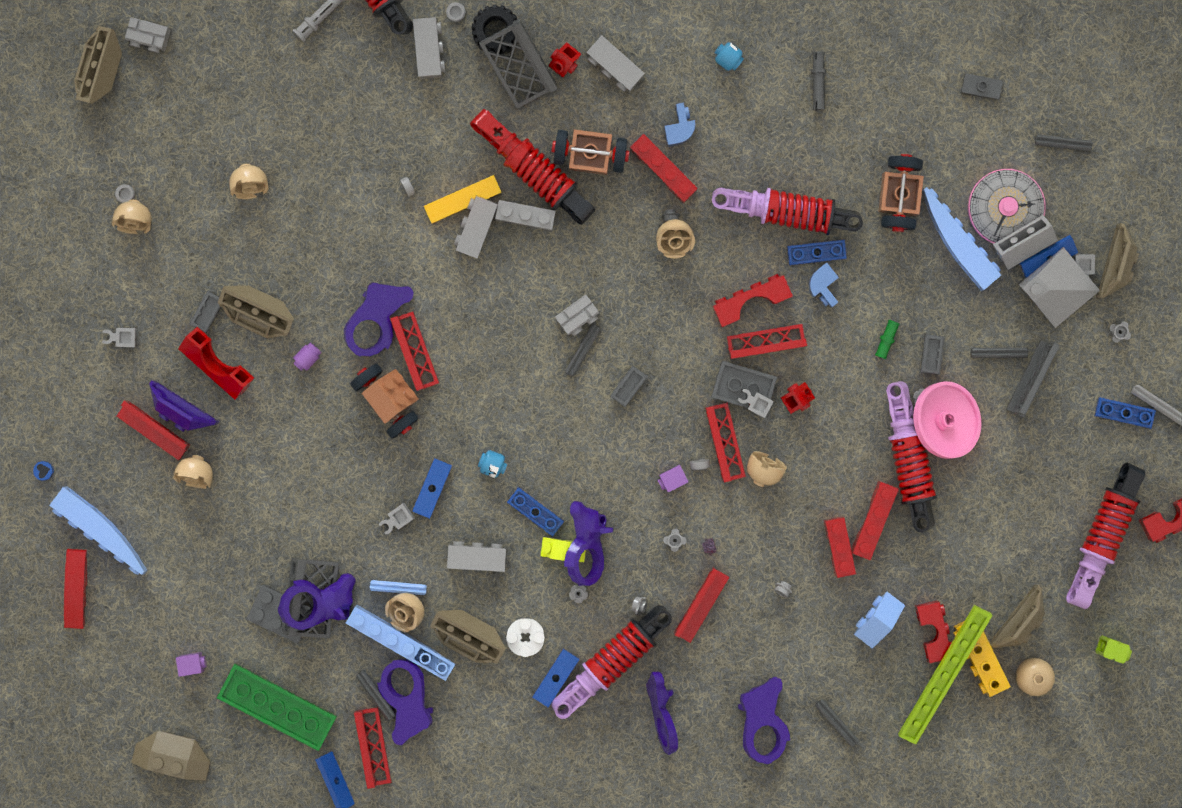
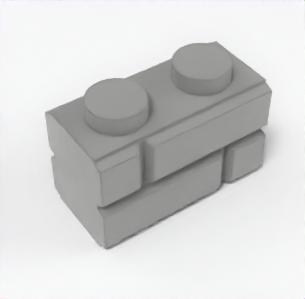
M131 17L125 40L130 42L129 45L132 47L141 48L142 45L148 47V51L159 53L160 50L165 52L171 29Z
M585 294L555 316V318L568 336L571 334L575 336L583 330L581 326L586 323L590 325L598 319L596 315L599 314V311Z

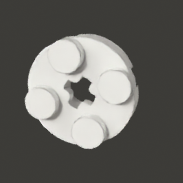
M530 618L514 621L510 625L506 636L511 651L523 657L539 652L545 638L542 626L536 620ZM521 633H530V641L522 642Z

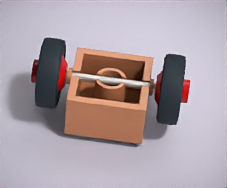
M558 130L556 141L552 143L554 164L564 165L565 157L568 155L569 150V153H571L569 170L607 175L609 158L612 156L614 163L613 172L623 173L624 163L628 162L629 151L626 150L627 139L618 138L612 152L610 150L612 134L574 130L572 145L569 147L568 131Z
M909 154L890 156L888 167L902 172H884L882 174L878 212L895 215L882 216L881 226L892 229L893 232L915 230L916 219L906 217L905 215L918 216L920 214L924 176L910 175L908 172L921 171L923 160L912 157Z
M376 363L368 369L365 367L357 373L358 376L350 385L355 391L368 387L362 392V395L382 421L386 424L392 419L395 420L393 425L386 431L390 438L393 439L401 433L404 435L412 429L411 426L419 419L414 411L406 415H400L419 399L396 369L375 381L383 372Z

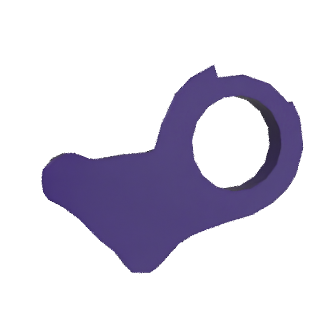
M374 282L367 286V290L362 294L365 301L351 316L344 328L345 343L354 354L358 356H372L378 354L384 348L389 349L393 339L392 324L389 317L402 304L411 301L414 294L413 290L408 286L396 287ZM364 320L375 321L380 329L378 342L370 348L358 347L353 339L355 327Z
M574 501L570 506V514L574 520L576 538L566 552L564 567H567L570 578L578 586H591L600 579L604 570V555L600 536L604 533H612L613 528L606 527L607 520L605 515L586 507L582 502ZM588 549L593 559L592 568L586 577H582L579 571V559L581 554Z
M350 573L342 574L335 583L329 585L324 590L319 589L316 585L306 580L293 581L294 585L288 588L280 599L278 613L282 622L293 629L305 630L328 619L346 620L350 615L349 609L353 603L352 590L356 583L355 577ZM307 592L313 600L312 613L302 621H295L289 613L290 601L296 594Z
M407 659L392 661V663L385 667L381 675V682L377 683L382 697L397 710L392 740L397 745H403L410 737L432 725L433 719L430 714L434 710L433 707L425 708L424 675L418 665ZM396 668H404L413 677L414 687L408 696L400 695L392 686L391 675Z
M651 672L646 688L660 744L664 752L670 755L678 750L677 732L673 720L666 709V704L674 693L673 690H666L664 686L665 681L660 672Z
M777 677L770 678L764 684L753 687L750 691L741 694V704H738V709L746 713L743 748L752 760L764 764H770L778 759L785 750L786 742L790 741V733L787 726L774 713L778 695L783 688L781 679ZM768 725L776 734V744L770 753L761 755L754 747V735L759 728Z

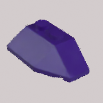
M151 380L149 383L155 410L159 412L158 416L165 421L172 420L176 423L174 426L183 432L185 430L191 431L219 423L218 420L158 382Z

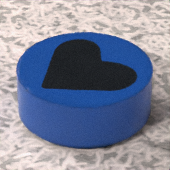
M41 461L34 466L33 473L38 480H48L53 476L54 468L49 462Z

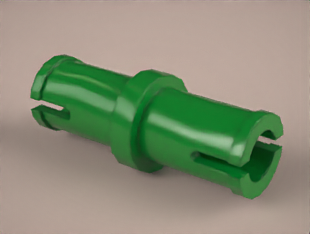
M888 320L883 336L881 335L879 338L881 341L875 353L876 356L887 359L890 347L895 342L894 337L900 323Z

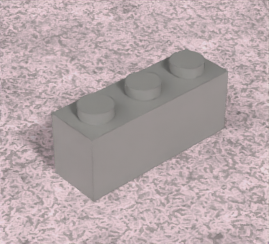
M436 17L413 19L419 79L442 77V72H445V62L440 57V53H444L443 41H439L438 35L442 34L441 22H437Z
M602 35L586 52L587 60L594 67L598 65L602 68L601 73L609 80L613 78L617 82L616 86L623 92L628 91L630 93L645 76V73Z
M477 195L475 199H470L467 207L470 213L468 217L464 216L460 226L464 229L461 235L457 234L454 245L457 246L456 251L478 258L498 203Z
M499 200L495 219L500 222L553 231L556 211Z
M1042 215L994 243L993 246L1000 261L1009 270L1057 242L1058 239L1052 225Z
M453 541V544L448 545L447 568L505 572L507 548H503V544L491 543V547H486L484 543L472 542V546L464 545L465 542Z

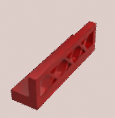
M414 312L390 318L416 391L439 384ZM411 317L413 321L411 330L404 329L400 320ZM411 334L419 338L420 343L417 349L409 346L408 340ZM418 352L426 357L423 367L415 362ZM427 363L429 365L430 370L426 369ZM424 370L432 374L434 381L423 384L421 376Z
M802 324L727 336L730 359L807 346ZM799 328L800 340L793 341L787 337L790 330ZM786 330H788V331L785 333V335L780 332V331H786ZM774 332L783 336L780 342L776 344L768 340ZM756 335L764 339L758 347H754L749 343L751 338ZM739 338L745 342L742 349L733 351L732 339ZM747 344H748L750 347H752V348H746V349H744Z
M123 401L121 404L122 409L116 417L177 460L183 457L191 444L130 401Z
M728 402L706 407L705 410L723 482L746 477ZM725 407L726 416L723 421H720L716 418L714 410ZM726 419H728L729 426L725 424ZM723 425L728 427L731 432L727 440L720 435V429ZM727 444L735 448V454L732 459L725 455L724 449ZM732 462L739 466L741 474L730 476L729 466Z
M712 567L674 631L675 636L691 643L728 581L729 576Z
M379 708L357 710L354 712L367 789L391 783ZM375 712L376 721L372 726L365 721L364 714ZM371 730L379 734V740L376 744L368 739V734ZM375 748L383 756L379 763L374 761L371 756ZM378 767L385 771L386 779L376 781L375 772Z

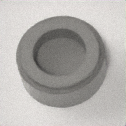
M454 2L447 7L446 14L450 21L460 22L464 19L466 11L462 4Z
M408 177L401 179L400 182L407 196L414 195L415 191Z
M127 184L120 185L115 192L116 199L121 203L134 200L136 195L134 188Z
M709 459L690 461V467L692 470L707 469L710 467Z

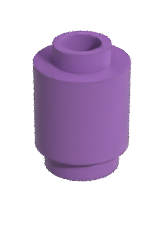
M310 342L293 357L295 359L294 365L301 371L303 369L307 371L320 358L321 351Z

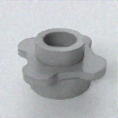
M1123 321L1118 325L1112 324L1109 328L1113 334L1112 340L1115 343L1123 339L1129 340L1131 337L1127 322Z
M673 529L671 534L663 539L664 543L668 544L673 552H677L681 545L686 544V538L679 534L678 529Z
M636 597L634 599L631 610L635 612V615H641L646 611V597Z

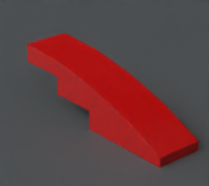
M67 549L64 628L83 629L85 626L87 550Z

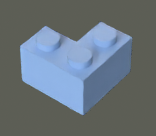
M888 592L882 597L877 596L872 603L874 608L872 607L867 612L866 618L862 617L856 624L858 628L854 635L871 648L875 647L893 629L905 607L902 602Z

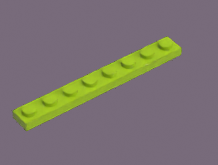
M976 605L973 606L899 731V737L917 744L993 616L990 612Z

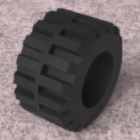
M494 4L492 7L486 6L484 10L478 12L472 23V35L478 48L482 49L479 42L487 38L485 27L489 22L500 20L508 27L517 20L512 10L506 9L503 5L499 7L497 4ZM510 31L503 38V41L514 43L515 35ZM491 41L486 44L489 51L497 53L499 43ZM502 44L499 54L511 52L512 47Z

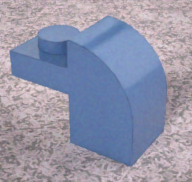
M679 103L675 106L679 123L664 127L668 147L685 143L694 132L695 120L687 121L690 118L688 107H684V103Z
M825 263L812 274L809 280V291L812 297L819 293L821 295L819 297L820 301L825 307L829 305L831 308L838 301L828 290L827 286L839 277L828 263Z

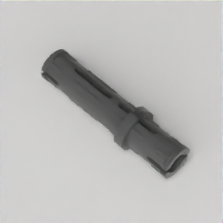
M816 51L812 52L813 69H811V74H813V110H825V52Z

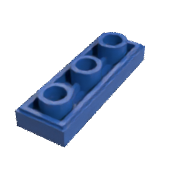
M1069 235L1019 263L1025 278L1062 247L1065 248L1071 257L1077 254L1078 250L1073 238Z
M845 240L787 246L789 265L847 259ZM815 249L820 250L819 256L814 254Z
M1098 397L1094 416L1152 429L1156 410ZM1125 409L1128 411V415L1126 417L1123 415V411Z
M434 458L412 510L413 512L429 519L431 518L452 465ZM430 485H435L436 490L434 492L429 490Z
M519 487L507 501L508 504L552 537L564 523L561 518ZM534 508L539 510V514L536 516L532 514Z
M563 648L532 698L549 707L578 663L579 658ZM558 675L560 679L558 681H554L552 679V676Z
M328 752L315 759L335 807L349 808L354 805V800L333 752Z

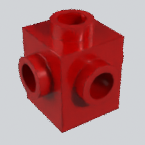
M566 42L560 49H556L550 56L552 61L548 66L561 77H564L568 72L572 74L578 67L576 62L581 53Z
M806 382L799 386L797 383L787 388L788 393L781 397L790 414L799 409L801 412L811 406L809 402L815 399Z

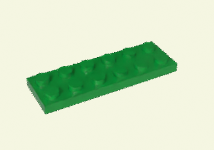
M236 663L233 665L217 696V699L317 751L320 750L337 718L336 715Z

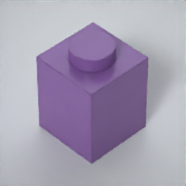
M680 465L659 474L661 479L658 482L662 490L666 489L667 492L688 483Z
M202 652L176 657L179 677L202 673L205 671L204 668L207 667L206 658L202 656Z

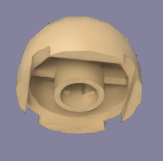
M243 164L233 171L230 176L231 195L235 194L238 199L256 198L255 193L262 192L265 194L269 190L266 174L259 167Z
M129 200L120 204L115 209L112 226L116 225L117 230L128 234H138L136 230H144V233H147L151 228V213L140 201Z
M673 219L666 221L660 226L656 234L658 250L664 256L675 259L684 257L685 253L689 250L691 252L695 245V237L689 224L682 220Z
M754 451L747 464V472L754 480L753 482L760 487L778 483L784 476L787 466L777 458L774 461L767 457L769 456L768 454Z
M193 455L192 458H185L177 464L173 479L178 483L181 480L185 481L186 486L206 489L207 486L211 487L213 472L211 466L203 461V457Z
M400 593L387 602L385 614L392 620L391 625L402 632H409L422 622L424 606L415 595Z
M1031 658L1024 660L1018 666L1016 681L1018 687L1024 693L1030 696H1041L1052 689L1055 683V674L1048 662L1040 658Z

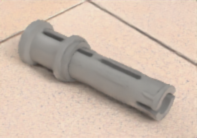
M327 0L310 17H305L304 22L292 31L305 43L306 38L313 31L316 32L318 30V25L343 0ZM330 4H332V6L329 7V8L320 16V14H321Z

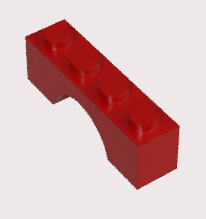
M645 134L630 147L634 155L643 164L648 166L683 204L697 191L698 188Z
M778 274L767 278L769 282L765 284L757 282L750 286L751 290L746 292L741 289L732 293L733 297L726 300V297L716 300V305L712 307L721 328L740 320L741 308L750 298L763 297L775 305L793 297L784 275L781 277Z
M196 327L184 338L178 350L236 400L247 390L254 377L241 365L232 367L220 361L212 349V339Z
M878 481L865 521L851 549L853 554L871 560L899 490L898 488Z

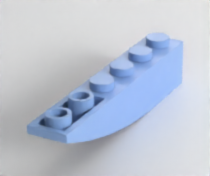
M926 187L922 190L928 212L943 243L958 265L980 291L985 290L1001 276L999 273L1000 268L995 262L991 263L987 259V252L982 247H977L974 243L976 241L969 232L966 234L962 229L963 224L960 220L954 219L949 214L951 212L949 207L945 203L941 204L938 201L937 193L932 188L929 190Z
M69 487L61 489L49 505L53 508V513L59 517L64 516L67 518L69 525L75 529L79 527L84 531L83 535L90 540L95 539L99 542L98 546L106 552L111 551L115 554L114 558L120 563H127L133 573L137 575L140 573L142 575L147 572L137 552L105 515Z
M359 605L355 606L346 621V624L445 681L455 666V663L409 634L397 630L390 623Z

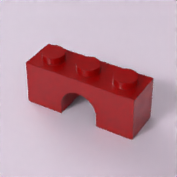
M1182 498L1173 502L1176 516L1172 521L1166 522L1160 512L1156 511L1139 520L1149 541L1158 543L1166 539L1165 535L1171 532L1176 534L1182 531Z
M837 517L823 520L831 549V560L835 577L855 575L856 571L845 518Z
M939 601L915 605L919 625L931 624L936 629L935 638L923 643L927 662H939L943 659L952 643L948 641L947 637L950 634L948 623H944L943 616L946 615L944 605H940Z

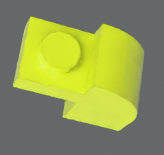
M543 537L540 556L565 561L566 552L573 541ZM586 550L581 554L579 562H584Z

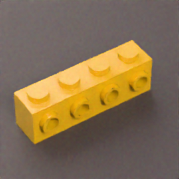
M964 621L954 626L955 631L953 634L955 637ZM983 631L967 659H970L972 663L970 669L975 677L978 676L981 681L978 685L982 693L992 697L1011 686Z

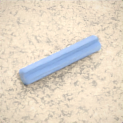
M377 580L370 582L371 591L410 593L415 595H425L427 591V586L423 584Z

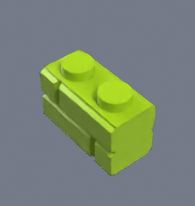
M1103 635L1100 637L1095 650L1096 654L1122 664L1130 659L1132 653L1129 645Z

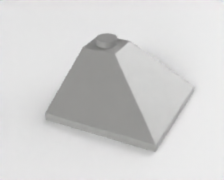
M1064 247L1018 284L1055 328L1100 291Z

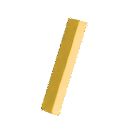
M494 175L429 203L424 208L431 224L467 209L470 199H475L476 195L490 199L502 192Z

